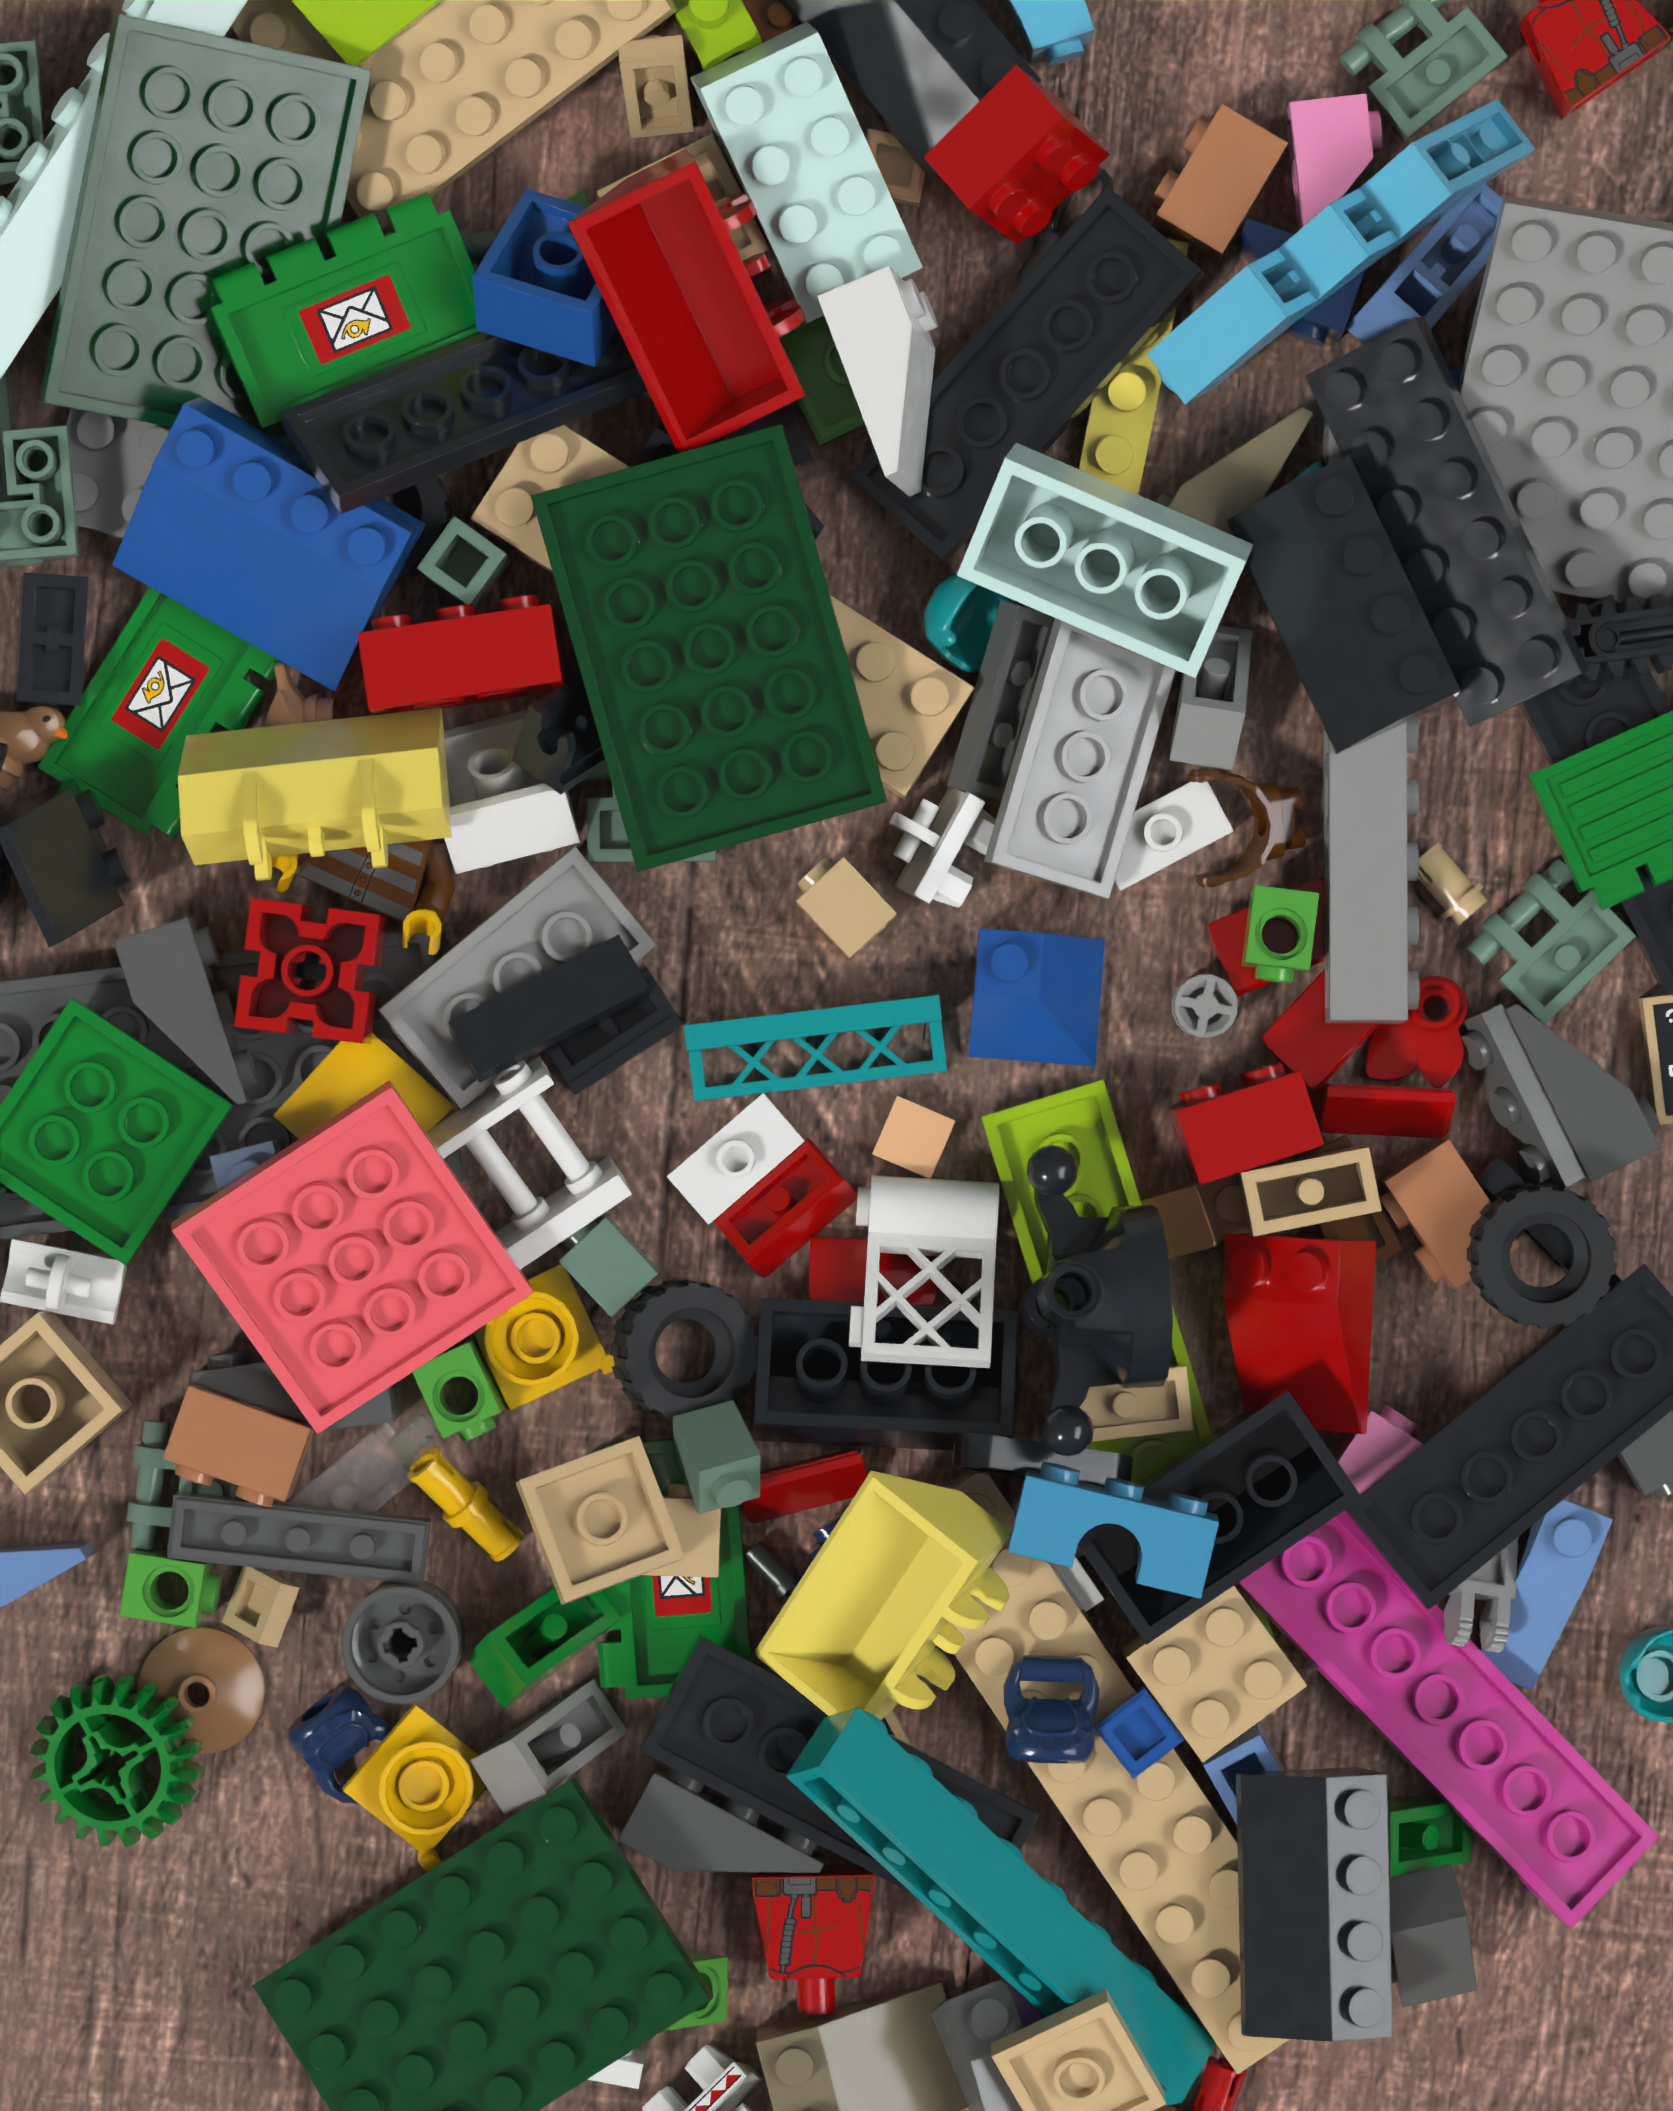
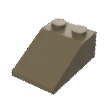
M942 1980L837 2006L836 2011L830 2014L803 2015L757 2027L756 2046L773 2111H959L969 2107L931 2016L933 2011L947 2001Z

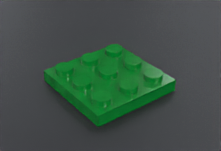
M71 998L0 1105V1183L125 1266L130 1265L236 1104L76 998Z

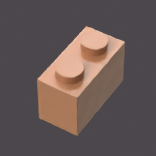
M1221 104L1213 119L1201 114L1182 147L1192 153L1180 175L1169 169L1150 200V203L1160 208L1155 216L1153 226L1179 241L1189 243L1190 248L1218 264L1281 159L1288 142L1224 104Z
M1441 1138L1379 1179L1378 1181L1386 1192L1379 1199L1381 1207L1394 1226L1401 1230L1408 1225L1421 1244V1247L1415 1250L1413 1254L1430 1280L1435 1284L1444 1279L1449 1287L1457 1289L1471 1279L1469 1274L1472 1271L1471 1263L1467 1261V1248H1470L1472 1238L1469 1236L1473 1224H1477L1481 1217L1479 1212L1486 1204L1491 1205L1492 1203L1451 1141ZM1516 1239L1512 1243L1510 1253L1520 1247Z
M192 1383L188 1385L163 1459L176 1463L175 1474L184 1479L211 1486L215 1477L238 1485L235 1493L236 1496L258 1505L272 1507L274 1499L285 1502L292 1496L315 1430L310 1423L200 1384Z

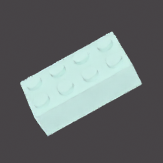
M808 22L691 77V81L742 192L747 194L749 200L752 199L757 210L754 219L770 249V254L789 296L795 297L798 305H801L806 316L804 320L806 323L824 316L817 297L820 294L887 266H890L901 278L923 268L818 31Z
M1015 443L1003 461L957 576L1196 678L1254 544Z

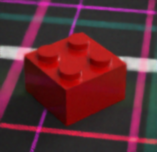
M1016 64L924 156V159L970 211L1019 245L1026 237H1031L1040 232L1050 221L1052 212L1072 192L1087 186L1096 176L1099 165L1110 154L1063 102Z
M1274 1062L1240 1073L1242 1086L1222 1091L1220 1082H1211L1179 1093L1182 1105L1170 1108L1169 1112L1192 1182L1202 1185L1324 1145L1301 1071L1288 1070L1284 1072L1282 1062Z

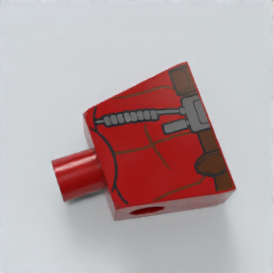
M1537 0L1540 5L1527 13L1518 25L1521 38L1553 106L1562 120L1655 56L1671 39L1666 29L1637 0Z
M857 1864L823 1865L820 1873L752 1872L753 1897L770 1979L797 1980L798 2013L823 2015L835 2012V1978H856L861 1975L874 1886V1873Z

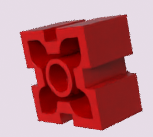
M251 898L244 949L260 952L257 977L245 975L240 977L234 1027L295 1034L296 1019L313 1021L311 1037L371 1044L377 993L362 991L365 966L381 968L387 916L328 908L327 922L323 924L309 922L311 906ZM316 953L321 957L319 964L326 965L325 979L317 980L314 989L309 990L305 988L306 979L297 978V966L299 963H309L311 954Z

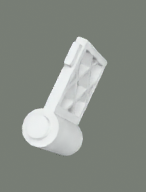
M871 1175V1188L858 1187L856 1226H868L864 1307L851 1306L849 1347H862L861 1361L990 1368L999 1183ZM880 1253L908 1255L921 1271L897 1291L879 1272ZM925 1256L938 1257L932 1262H930ZM955 1257L982 1259L981 1279L962 1295L939 1272L940 1269ZM931 1279L952 1303L927 1323L905 1299L927 1280ZM879 1288L888 1299L877 1307ZM979 1294L980 1313L970 1304ZM895 1307L919 1330L903 1344L875 1343L876 1323ZM961 1311L979 1330L978 1349L950 1347L936 1330ZM927 1339L933 1346H922L920 1344Z

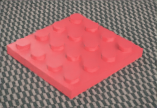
M390 1080L171 1223V1230L317 1434L534 1293L531 1284Z

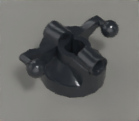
M1047 1145L1040 1147L1031 1155L1026 1171L1029 1182L1034 1187L1035 1206L1048 1234L1046 1275L1024 1291L1019 1301L1018 1312L1021 1322L1028 1331L1036 1336L1050 1338L1056 1379L1047 1408V1417L1043 1422L1042 1433L1045 1443L1053 1452L1061 1456L1071 1457L1081 1454L1089 1447L1093 1440L1094 1427L1092 1420L1086 1411L1080 1408L1086 1399L1089 1387L1116 1384L1123 1388L1163 1387L1168 1378L1172 1352V1286L1168 1248L1158 1209L1152 1205L1112 1207L1108 1217H1079L1074 1206L1063 1195L1072 1188L1077 1180L1078 1168L1076 1160L1063 1147ZM1053 1291L1063 1297L1067 1309H1064L1057 1303ZM1036 1298H1037V1302H1038L1039 1309L1041 1310V1312L1043 1313V1315H1044L1048 1320H1050V1321H1052V1322H1048V1321L1044 1320V1319L1039 1315V1313L1037 1312V1309H1036V1305H1035V1304H1036Z

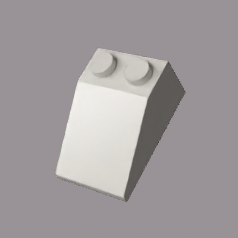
M887 266L820 294L817 297L884 475L905 494L912 496L921 492L935 347L929 331L937 328L938 324L924 291L919 293L912 279L903 281L890 266Z

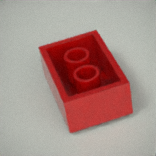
M529 595L500 600L501 611L479 614V611H474V605H461L436 610L437 621L416 624L415 620H410V615L408 614L386 616L371 620L372 631L357 633L369 711L378 715L393 713L394 711L397 713L442 708L443 710L550 693L568 682L558 614L551 604L542 605V601H538L537 595Z

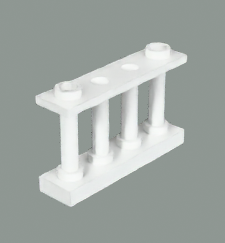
M540 1056L528 1064L525 1061H521L503 1070L494 1079L493 1084L495 1086L436 1125L427 1133L443 1158L466 1145L513 1210L512 1221L495 1233L520 1269L632 1195L623 1174L611 1157L608 1156L599 1163H596V1161L588 1162L540 1093L554 1085V1082ZM518 1108L567 1176L564 1180L565 1186L545 1199L541 1196H533L487 1131L488 1128Z

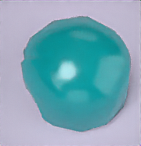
M956 571L935 588L925 608L923 619L926 641L937 656L964 672H980L1000 600L1011 602L1001 594L957 576L958 571Z
M1661 1624L1638 1632L1626 1644L1619 1663V1683L1623 1697L1632 1710L1649 1721L1673 1723V1626Z

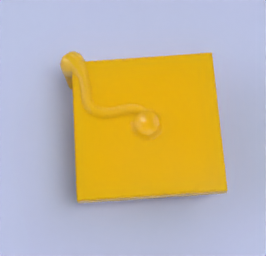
M561 1264L528 1279L532 1286L533 1294L473 1332L510 1411L599 1369L603 1371L604 1375L613 1373L612 1367L615 1366L614 1358L610 1353H606L569 1272Z
M414 1703L342 1787V1790L418 1850V1862L421 1868L428 1872L443 1862L434 1850L435 1846L463 1818L467 1809L486 1788V1785L470 1762L478 1753Z

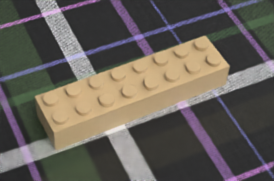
M562 425L518 443L475 510L471 520L478 528L553 575L531 495L626 469L629 466L565 425ZM831 596L883 786L905 800L969 700L974 687Z

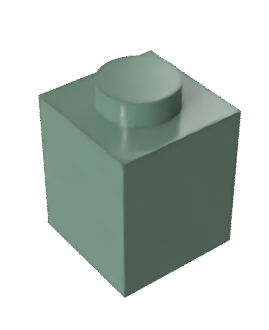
M454 516L420 562L417 569L423 576L463 605H474V611H476L512 560L504 551Z
M609 1215L598 1225L592 1221L562 1241V1244L569 1252L559 1260L560 1264L610 1317L614 1316L660 1272L659 1268Z
M734 1400L673 1416V1460L699 1514L723 1507H734L745 1501L760 1497V1453Z

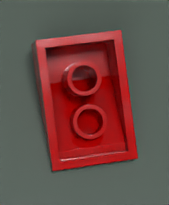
M1226 1233L1223 1302L1244 1411L1285 1384L1316 1430L1367 1434L1376 1241L1273 1233L1253 1236L1251 1233Z

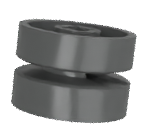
M424 1581L423 1585L386 1582L369 1592L352 1611L342 1635L343 1660L354 1682L370 1696L394 1704L417 1702L439 1690L458 1665L465 1645V1626L460 1610L445 1591L427 1581ZM402 1629L403 1633L407 1634L410 1638H415L416 1644L412 1650L406 1652L404 1647L392 1642V1637L397 1630Z

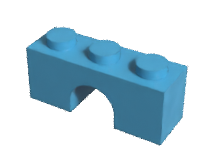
M1042 1462L1040 1472L1026 1469L1008 1544L1009 1553L1072 1568L1077 1546L1088 1530L1101 1524H1117L1132 1532L1140 1544L1141 1552L1135 1574L1137 1584L1201 1599L1219 1526L1217 1514L1206 1512L1208 1507L1207 1501L1179 1493H1170L1168 1503L1142 1497L1144 1486L1111 1477H1106L1104 1487L1078 1481L1081 1471L1055 1463Z

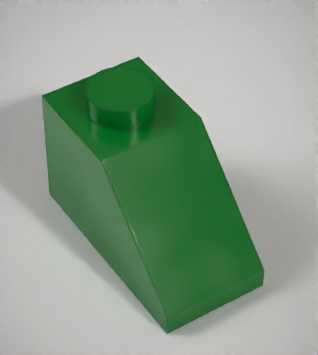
M554 1587L488 1633L466 1659L504 1709L555 1673L615 1625L622 1617L602 1591L561 1605Z
M1387 1797L1389 1877L1415 1873L1448 1864L1454 1866L1471 1863V1829L1441 1797Z

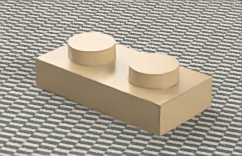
M648 35L638 40H632L618 48L630 138L694 132L682 35L666 37Z
M1185 1364L1169 1367L1168 1378L1163 1387L1123 1388L1119 1384L1089 1387L1086 1399L1080 1406L1081 1409L1086 1411L1093 1423L1094 1433L1091 1442L1194 1430Z

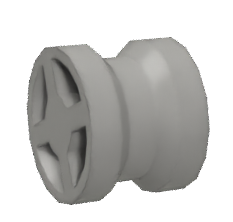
M1200 974L1186 979L1176 989L1171 1000V1013L1176 1024L1186 1034L1196 1038H1211L1224 1033L1233 1024L1238 1013V1000L1233 988L1224 979L1215 975Z

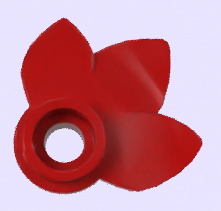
M1428 976L1419 980L1418 1009H1408V1020L1401 1024L1379 1025L1371 1038L1367 1052L1366 1073L1370 1079L1396 1081L1411 1075L1419 1069L1429 1084L1435 1088H1440L1454 1077L1460 1069L1464 1058L1465 1049L1459 1030L1464 1025L1468 1015L1466 995L1455 981L1444 976ZM1442 999L1447 1002L1448 1011L1442 1018L1431 1019L1425 1015V1007L1431 1000Z

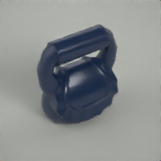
M1023 1655L1011 1665L1003 1685L1004 1706L1009 1720L1005 1738L1009 1756L1015 1761L1032 1763L1077 1764L1087 1762L1094 1750L1095 1739L1092 1723L1099 1702V1686L1092 1666L1084 1661L1082 1657ZM1020 1681L1083 1683V1688L1079 1699L1075 1700L1065 1698L1064 1700L1037 1699L1035 1696L1030 1699L1023 1697Z
M344 1686L330 1692L299 1716L289 1728L287 1737L293 1750L309 1765L313 1778L323 1792L342 1803L357 1804L354 1799L342 1790V1787L351 1777L339 1785L333 1771L335 1768H341L343 1763L360 1749L368 1747L370 1741L376 1739L382 1742L393 1728L388 1722L372 1713L370 1706L357 1690Z

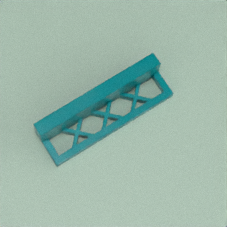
M939 995L684 1025L694 1101L946 1072L947 1064ZM929 1023L933 1060L905 1063L885 1047L902 1025ZM891 1027L880 1042L865 1031L868 1029ZM855 1031L873 1045L875 1049L859 1069L843 1071L822 1055V1053L838 1033ZM829 1034L817 1050L801 1038ZM792 1039L812 1055L796 1077L779 1078L759 1062L776 1040ZM765 1042L754 1057L738 1046ZM728 1046L748 1062V1065L733 1084L706 1087L702 1049ZM880 1052L896 1064L869 1068ZM817 1060L833 1071L806 1075ZM754 1067L770 1079L743 1083Z

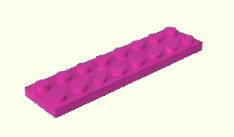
M1345 1511L1236 1584L1564 1926L1572 1929L1659 1838L1644 1820L1470 1639L1464 1647L1448 1645V1642H1445V1637L1443 1636V1628L1445 1626L1444 1612L1437 1605L1428 1611L1422 1606Z

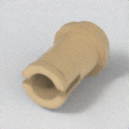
M1437 842L1419 858L1418 879L1446 910L1441 916L1445 920L1451 916L1459 926L1488 900L1480 892L1484 886L1480 882L1475 886L1443 850V846Z

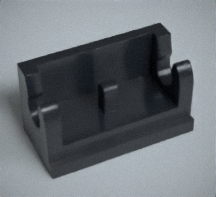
M26 572L21 576L14 705L35 706L46 704L59 708H72L82 705L89 577Z
M581 674L528 706L511 759L559 794H563L607 766Z
M647 966L640 969L650 987L649 996L546 1048V1051L575 1095L580 1094L685 1025Z

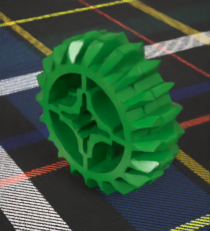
M108 1674L97 1676L93 1680L92 1688L83 1681L77 1682L69 1689L70 1698L60 1695L50 1704L53 1716H44L38 1721L36 1726L37 1731L44 1739L35 1741L31 1745L29 1753L45 1762L36 1766L31 1771L30 1779L48 1781L49 1788L40 1794L39 1803L50 1804L54 1800L58 1802L62 1809L55 1815V1824H63L71 1817L78 1821L75 1828L76 1839H84L95 1828L100 1847L109 1846L115 1840L117 1834L125 1847L134 1846L140 1840L141 1833L151 1840L157 1838L164 1831L163 1822L174 1825L183 1816L180 1805H189L197 1794V1791L188 1782L196 1781L202 1775L203 1767L188 1758L202 1750V1741L185 1739L183 1735L194 1725V1717L185 1716L177 1721L171 1712L179 1703L178 1697L170 1696L163 1703H159L155 1700L158 1693L157 1682L149 1681L139 1692H136V1682L133 1674H124L118 1679L116 1686ZM108 1714L129 1719L140 1726L144 1732H130L120 1724L116 1716L109 1717ZM81 1724L86 1733L82 1741L87 1750V1761L85 1765L76 1770L73 1758V1742L77 1728ZM157 1750L161 1763V1777L158 1789L153 1797L147 1787L151 1780L145 1765L146 1758ZM132 1751H137L125 1762L123 1767L122 1764L117 1768L109 1764L101 1769H96L108 1758L110 1753L112 1757L116 1752L124 1756ZM101 1788L109 1792L117 1804L103 1800L90 1789Z

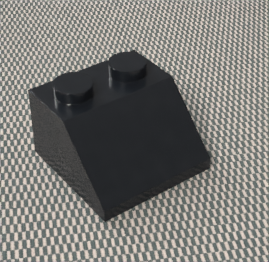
M74 777L5 806L0 815V844L48 947L61 943L124 905L127 895L124 885L132 882L129 869L120 850L117 847L107 850L98 830V827L106 823L94 793L91 789L81 792Z

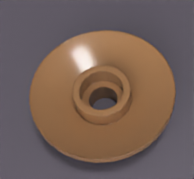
M213 1627L186 1628L165 1638L151 1651L145 1660L138 1681V1692L149 1681L157 1682L158 1693L155 1700L159 1703H163L170 1696L178 1697L179 1703L171 1714L177 1721L185 1716L194 1717V1725L183 1735L185 1739L202 1741V1750L197 1754L217 1753L240 1742L257 1723L265 1701L264 1674L255 1654L235 1635ZM200 1682L207 1686L210 1698L206 1704L197 1705L190 1701L187 1689L191 1683Z

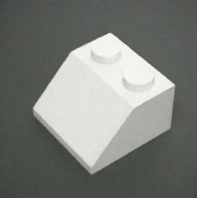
M527 710L444 731L452 837L444 838L456 874L580 843L569 790L559 794L511 760Z

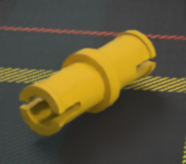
M436 1447L426 1450L413 1462L409 1468L411 1471L407 1473L408 1479L412 1483H416L443 1509L442 1517L452 1528L461 1527L495 1562L504 1560L515 1551L522 1541L519 1538L523 1537V1531L518 1526H515L488 1500L489 1492L480 1482L473 1481L470 1483L442 1456L441 1451Z

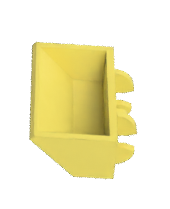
M442 708L186 735L178 772L181 837L194 865L248 860L250 865H254L256 880L262 881L271 880L272 857L310 853L311 857L325 856V851L366 847L367 852H371L373 868H382L388 866V844L452 837Z
M871 1470L755 1649L756 1656L828 1716L859 1707L862 1711L869 1712L882 1720L894 1709L897 1703L911 1709L928 1708L936 1696L917 1675L923 1676L930 1683L945 1691L948 1690L955 1679V1670L952 1663L935 1646L937 1645L949 1654L958 1653L965 1643V1637L951 1623L966 1629H979L984 1627L991 1617L971 1595L978 1597L983 1603L998 1611L1003 1609L1009 1599V1591L1006 1584L989 1566L1012 1531L962 1491Z

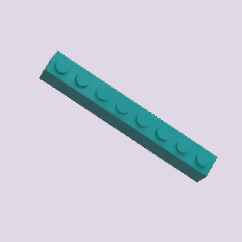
M859 1707L825 1717L786 1777L1045 2017L1107 1989L1165 2091L1166 2105L1164 2106L1182 2103L1216 2045L1212 2036L1200 2026V2020L1197 2015L1189 2008L1175 2003L1156 1985V1979L1148 1969L1140 1964L1131 1962L1112 1944V1938L1104 1928L1086 1920L1067 1902V1895L1059 1886L1051 1881L1042 1879L1023 1861L1022 1853L1014 1844L997 1837L978 1819L977 1811L969 1802L952 1795L933 1777L932 1769L924 1760L916 1755L907 1753L887 1734V1728L879 1718L869 1712L862 1711Z

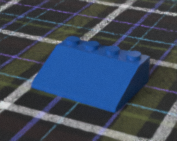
M201 396L183 404L154 460L112 565L329 689L337 691L359 651L357 633L370 630L372 626L371 620L376 619L426 524L382 498L340 514L297 450Z

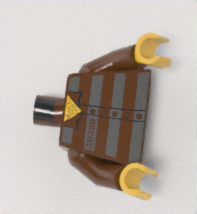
M443 838L388 844V866L382 868H373L371 852H367L366 847L325 851V856L311 857L310 853L272 857V867L278 868L283 872L276 887L277 892H285L289 888L296 869L300 866L297 876L403 922V948L407 949L411 936L423 933L430 937L428 954L434 955L438 952L441 926L455 891L452 861Z

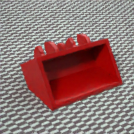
M686 149L627 177L567 223L678 453L707 445L806 396L779 340V337L789 333L806 319L805 313L801 305H798L795 297L782 298L763 306L750 277L766 270L770 266L765 253H758L742 261L729 233L751 220L757 214L752 199L749 200L747 194L742 192L714 201L696 161Z

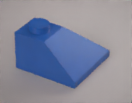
M979 928L977 933L968 1057L1095 1066L1105 939Z

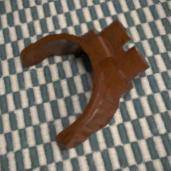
M1206 767L1190 770L1188 774V781L1204 783L1205 781L1224 780L1236 784L1249 799L1255 818L1253 838L1243 856L1223 870L1196 875V883L1199 886L1215 887L1223 885L1225 882L1247 877L1260 868L1265 861L1282 858L1285 850L1303 848L1305 846L1304 828L1301 823H1295L1294 812H1300L1303 807L1302 794L1298 787L1279 789L1274 782L1257 784L1246 780L1241 775L1224 770H1211Z

